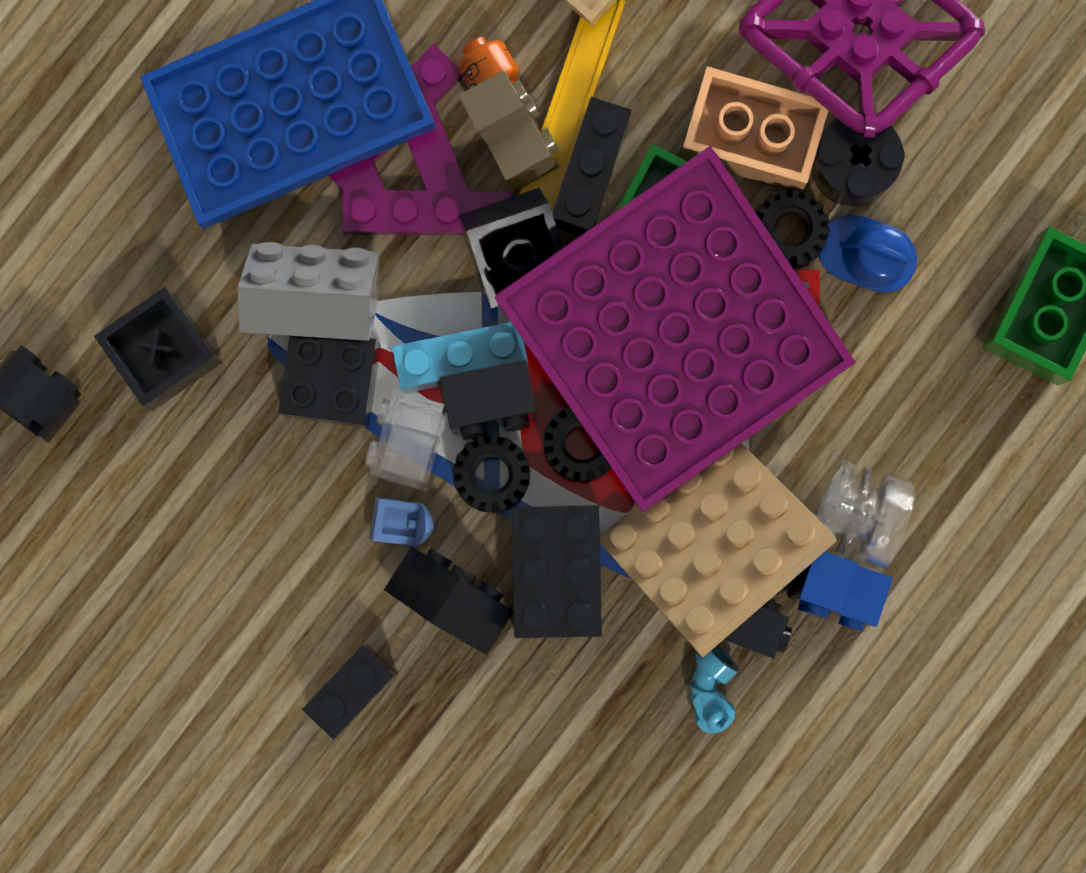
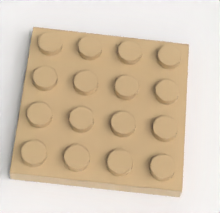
M742 443L642 512L636 505L600 536L601 546L702 658L837 542L833 532Z

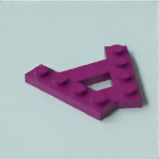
M435 44L411 65L437 127L407 141L426 190L384 189L375 163L389 149L328 175L343 191V234L464 235L458 215L512 197L511 191H469L435 108V105L462 80V77L457 70V66Z

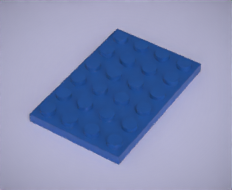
M314 0L140 76L196 221L202 229L437 128L383 0Z

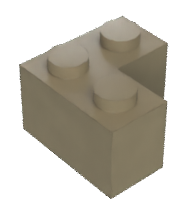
M502 70L458 95L476 131L487 143L505 180L514 191L559 167L553 156L554 153L559 151V148L548 128L540 131L534 118L541 114L520 79L512 82L507 73Z

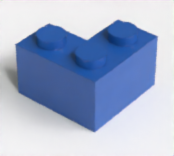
M824 552L798 575L789 599L799 602L797 610L827 619L829 613L840 616L838 624L863 632L865 625L877 627L893 577L858 566L857 562Z

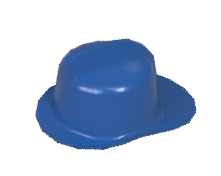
M850 214L837 217L828 223V228H830L829 236L819 255L820 262L828 273L840 280L883 293L899 290L910 281L916 271L917 255L915 246L907 234L893 226L864 216Z

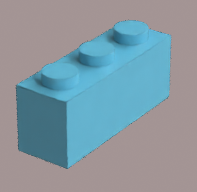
M511 322L392 346L400 389L404 394L441 386L440 377L521 360H526L528 367L524 341Z

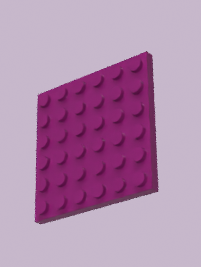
M711 146L705 148L493 296L642 512L856 363Z

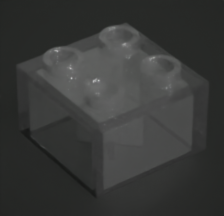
M393 390L391 400L384 398L377 419V423L383 427L379 442L371 441L365 460V466L371 468L369 475L376 480L426 493L447 420L445 404Z

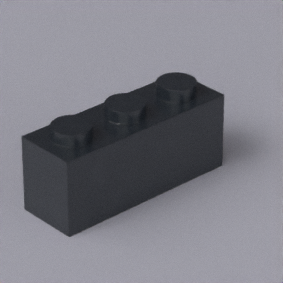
M594 97L590 98L553 210L557 229L581 236L596 225L630 122L631 109Z

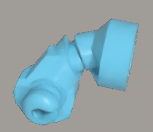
M716 646L703 658L698 652L695 654L697 667L692 677L695 683L689 684L692 692L690 697L695 709V721L698 727L707 733L723 732L732 724L735 717L734 706L727 701L722 692L717 690L715 684H727L736 675L739 668L723 649Z

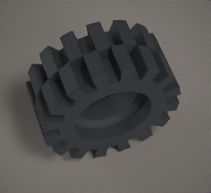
M783 189L779 190L774 196L770 194L766 197L764 203L760 204L757 208L756 214L792 268L795 269L797 266H802L803 268L820 255L826 244L830 228H828V213L824 214V205L820 201L816 203L813 200L814 195L809 192L803 195L800 193V189H792V192H786ZM786 214L800 217L806 225L807 232L805 238L795 245L781 243L774 234V223L779 217Z
M567 406L561 412L556 413L549 425H547L544 436L545 455L550 466L563 478H568L575 482L594 481L605 475L611 467L599 449L594 456L585 460L576 459L568 453L565 446L568 433L574 428L583 426L569 406Z
M498 435L477 437L476 440L464 445L463 450L455 458L456 462L453 466L455 488L459 496L469 506L478 511L500 513L501 511L509 510L521 501L529 487L530 467L523 450L506 437L503 438ZM486 458H498L508 468V480L499 490H485L476 482V467Z

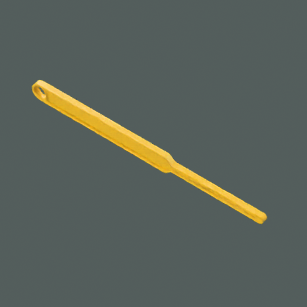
M617 0L593 27L582 17L579 19L542 130L548 128L559 148V151L553 154L559 167L522 187L520 194L540 188L550 203L552 213L590 98L594 97L627 0Z

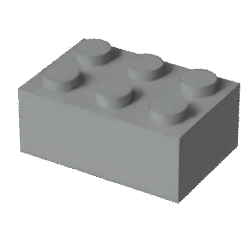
M275 242L252 244L237 287L239 332L370 341L379 299V252H370L357 247L340 250L324 249L319 245L294 247L281 246Z

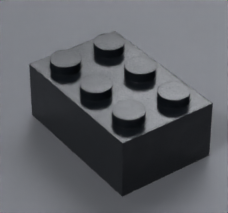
M599 505L512 507L514 638L602 637Z

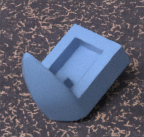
M375 497L369 539L410 546H420L428 540L434 530V522L429 509L424 504L416 501Z

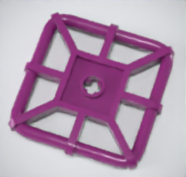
M759 0L739 21V34L756 51L793 81L792 86L800 93L807 92L847 127L861 133L863 138H874L876 133L891 126L924 94L929 95L939 87V80L973 50L980 38L985 35L983 20L979 19L972 10L959 0H932L958 22H916L899 8L906 0H810L820 10L807 21L763 20L784 0ZM859 24L868 27L871 35L868 36L864 32L859 35L854 34L855 25ZM770 39H806L823 55L811 66L804 68ZM914 40L956 41L928 68H921L902 52ZM835 64L858 82L860 114L818 80ZM889 65L911 84L876 114L873 104L872 79Z

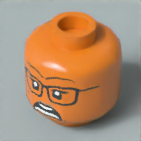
M479 37L463 47L462 50L465 55L457 64V70L468 90L502 70L507 73L512 82H515L519 77V68L503 41L491 40L487 42L484 37Z

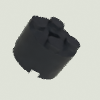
M839 119L833 122L819 141L812 165L813 180L819 191L836 204L850 206L869 205L882 197L899 176L905 158V152L897 132L892 126H889L885 130L876 133L874 138H863L861 133L847 127ZM852 156H861L864 160L863 163H858L856 166L850 163L849 160Z
M20 345L16 351L11 350L0 363V409L37 437L40 436L46 443H49L81 402L78 398L81 393L76 389V385L59 372L55 371L51 376L45 373L47 368L41 363L42 360Z

